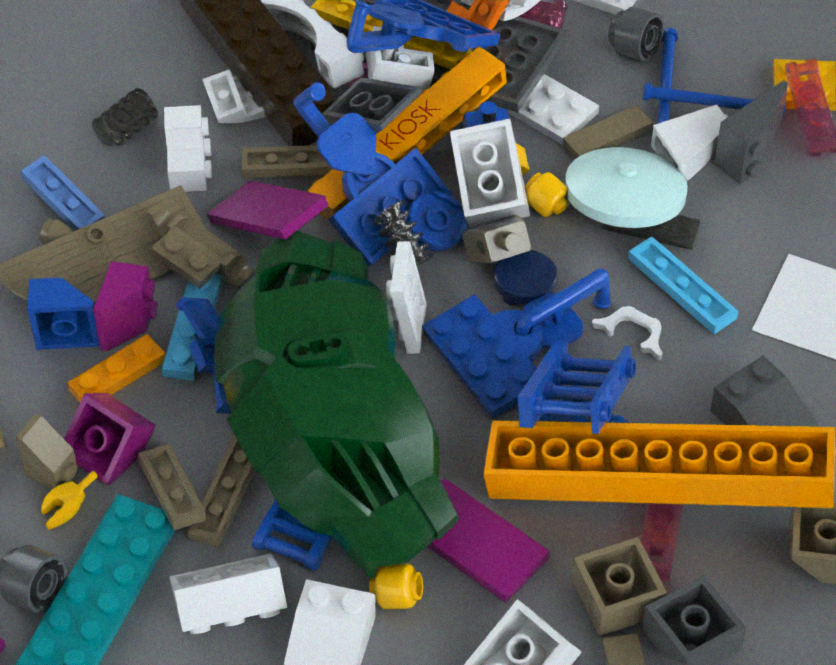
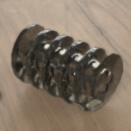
M135 88L129 91L126 97L120 98L118 103H114L109 110H105L100 117H96L92 121V127L97 137L105 145L112 146V142H114L116 145L122 146L125 143L124 138L131 139L133 131L137 133L141 131V124L147 126L150 123V118L156 119L158 117V111L149 95L144 90Z
M401 200L380 212L373 220V225L375 227L384 226L379 231V236L381 238L390 237L385 242L387 249L397 248V242H410L416 266L431 259L435 254H424V251L429 247V243H418V240L424 234L423 232H412V229L418 223L417 221L407 222L405 220L412 212L411 210H400V207L406 202ZM396 249L391 253V255L396 254Z

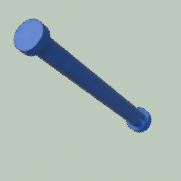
M674 28L664 29L660 88L672 89L675 42L678 40V32ZM659 99L658 123L656 124L670 120L671 101Z
M651 83L644 84L642 97L645 101L653 98L708 106L718 105V107L739 110L755 100L652 87ZM785 102V105H784L783 116H784V113H785L786 102Z

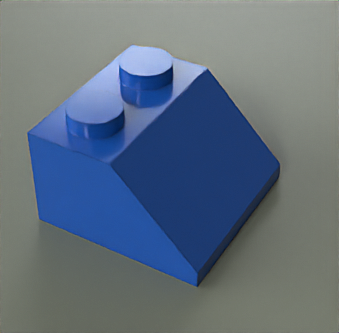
M63 278L29 279L27 310L36 350L100 346L93 311V300Z

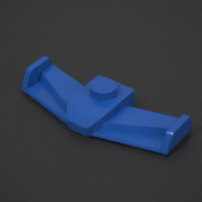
M182 297L176 306L185 313L199 336L189 345L198 371L213 373L217 399L216 413L231 414L224 387L216 382L215 335L219 331L220 317L209 299Z

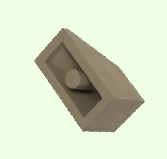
M36 413L16 436L25 476L53 489L60 484L74 479L78 469L74 449L41 415Z

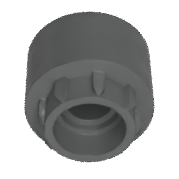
M630 7L626 11L621 10L613 17L608 31L609 42L612 47H615L618 54L648 62L656 55L661 46L664 36V20L660 14L636 7Z
M33 545L14 548L8 551L0 560V591L3 598L34 613H43L50 608L67 579V567L63 558Z

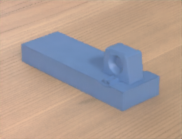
M45 155L21 170V178L74 231L105 218V215Z

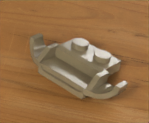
M159 203L155 204L147 212L152 226L162 236L151 248V256L197 288L201 289L215 274L222 275L224 281L239 286L244 284L255 272L252 267H248L246 259L239 250L237 251L196 223L192 217L168 212Z

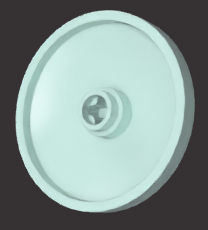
M625 147L602 148L579 156L568 167L565 178V185L567 186L566 196L579 212L598 222L625 228L650 227L671 220L683 209L688 188L683 173H680L678 168L670 161L651 152Z

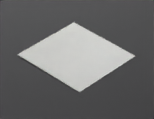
M788 254L752 331L836 360V270Z

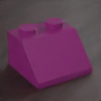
M110 262L93 310L101 351L107 352L145 333L150 320L156 318L158 302L153 300L155 283L154 280H150L148 266Z
M86 393L82 397L64 440L74 449L76 462L79 467L88 473L95 471L98 475L97 479L106 485H111L138 459V453L145 450L156 425L108 393Z

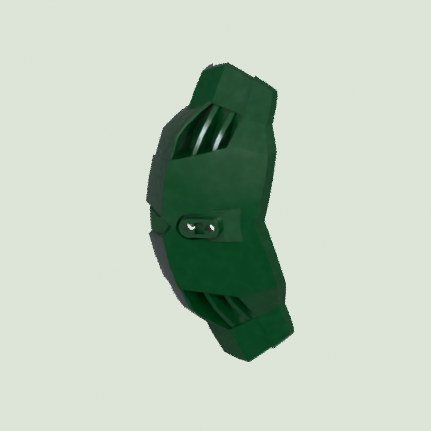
M296 231L286 240L278 238L262 249L255 276L240 288L221 311L219 331L215 335L216 382L224 387L226 399L231 410L227 420L256 473L259 472L278 505L314 532L333 536L346 554L368 577H375V572L379 567L409 562L436 538L439 541L460 519L447 491L439 480L440 454L438 435L428 410L414 384L395 359V331L390 305L382 289L369 281L367 263L363 254L335 240L331 243L300 231Z

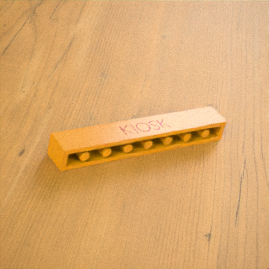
M480 46L470 54L465 55L460 63L450 71L445 72L429 89L422 91L416 100L408 105L382 131L376 134V152L387 156L395 164L415 148L423 155L463 121L464 114L476 110L507 83L505 64ZM332 169L323 178L316 180L311 188L308 189L310 193L325 195L329 205L319 214L326 220L349 202L343 192V171Z

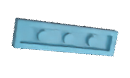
M653 237L648 238L629 251L628 260L712 334H716L737 320V309Z
M215 274L201 289L188 281L183 297L209 299L215 309L222 287V275ZM179 310L163 362L162 375L168 378L194 381L198 368L189 345L199 336L185 313Z

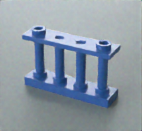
M555 341L518 395L519 426L522 428H533L544 413L591 417L592 433L599 434L605 422L610 421L611 412L631 378L635 377L636 359L631 358V346H624L615 361L574 358L572 354H568V342ZM571 371L600 372V373H608V374L582 373V372H571ZM565 384V385H578V386H592V387H599V389H598V388H585V387L562 386V385ZM554 399L579 400V401H591V402H590V403H582V402L556 401V400H554Z

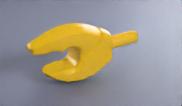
M95 471L89 473L78 484L73 481L60 484L46 495L41 506V513L43 515L53 510L56 506H62L46 522L48 530L63 525L77 514L86 497L83 490L98 477Z

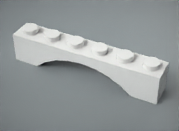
M261 0L283 29L298 33L315 45V57L319 75L331 87L335 89L364 75L362 62H364L363 53L350 52L347 49L346 36L336 31L329 21L323 20L316 10L310 9L303 0Z

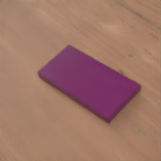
M249 181L208 212L207 216L210 222L286 240L329 204L325 195Z
M443 478L441 483L447 491L460 519L439 541L436 538L427 547L506 603L550 558V551L452 482Z

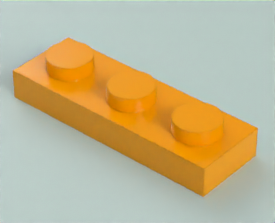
M146 334L67 382L68 390L79 402H81L83 395L86 393H108L113 395L163 364L166 353Z

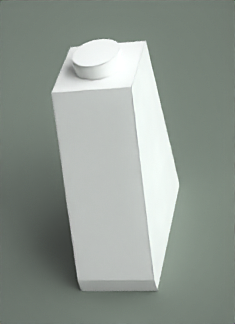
M714 105L653 125L651 147L657 155L673 163L678 168V171L683 173L686 181H688L716 156L720 122L729 116L724 115L718 105Z

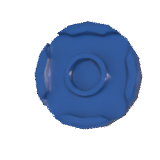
M433 191L429 194H421L416 197L407 210L405 219L407 231L412 239L421 247L435 252L447 251L458 244L463 237L462 231H465L467 228V221L462 211L463 207L456 199L446 193Z

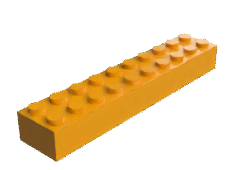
M492 420L484 479L489 499L834 508L835 427L605 423L599 434L592 433L591 422L537 421L533 428H522L519 426V421Z

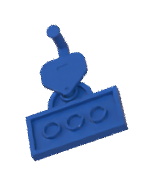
M355 0L356 6L346 41L347 49L352 53L399 48L413 36L439 42L446 41L451 43L452 49L468 52L470 48L476 49L480 46L485 49L487 46L498 45L500 34L422 0H375V4L371 5ZM367 14L383 21L381 30L363 32Z
M313 83L294 99V106L318 136L317 149L332 169L343 171V192L349 202L328 220L351 248L363 254L368 268L395 246L397 242L409 234L405 219L407 210L416 197L433 191L446 193L450 196L454 195L417 148L410 151L396 164L387 156L377 153L376 134L359 114L348 113L333 125H330L313 104L314 100L321 101L325 97V88L321 83Z
M603 268L597 269L557 294L546 293L542 297L530 301L524 306L523 311L503 310L492 315L474 294L423 324L422 330L489 416L494 419L518 404V395L537 369L532 361L538 357L542 348L550 349L555 341L568 342L569 345L582 336L584 331L583 322L571 306L596 292V295L593 297V304L596 307L606 309L611 305L609 274Z

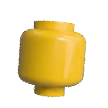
M550 172L536 173L525 185L528 205L542 217H548L553 213L558 216L569 204V201L566 200L567 186Z
M411 564L382 566L377 569L375 577L370 578L369 592L375 594L376 601L382 609H410L416 604L417 600L422 598L423 578L421 573L416 572Z

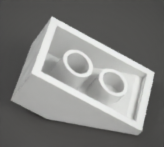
M505 119L450 131L464 216L469 227L475 228L513 215L521 218L530 216L511 120Z
M306 579L296 609L284 665H361L376 617L375 594Z
M517 599L464 665H572L582 652L532 609Z

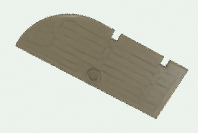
M180 185L0 263V281L13 294L28 302L29 279L63 278L93 300L95 305L111 261L148 266L150 280L173 271L151 256V248L162 238L148 218L147 212L155 204L159 203L168 212L192 217L196 223L205 229L206 227Z

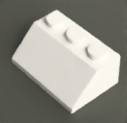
M271 553L169 576L182 631H190V634L207 632L211 629V625L224 623L225 626L244 623L246 617L258 614L260 618L273 617L280 613V609L287 608L280 568Z

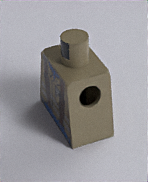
M517 215L462 231L470 262L492 263L532 250L524 219ZM480 240L482 241L485 247V250L483 251L480 247Z

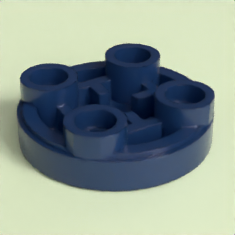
M530 250L499 260L494 270V283L506 304H527L546 293H553L557 284V269L548 256L541 252Z

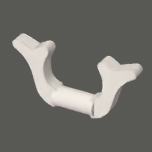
M626 306L621 307L608 317L592 320V328L604 330L608 336H613L616 325L621 321H632L648 329L651 336L640 344V351L642 353H650L656 360L662 359V351L658 344L662 327L657 318H652L636 310L634 307Z

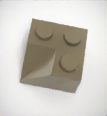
M834 502V508L792 507L789 518L788 552L790 558L821 583L836 584V502Z
M639 537L573 557L571 581L599 637L642 623L645 607L667 595V591Z

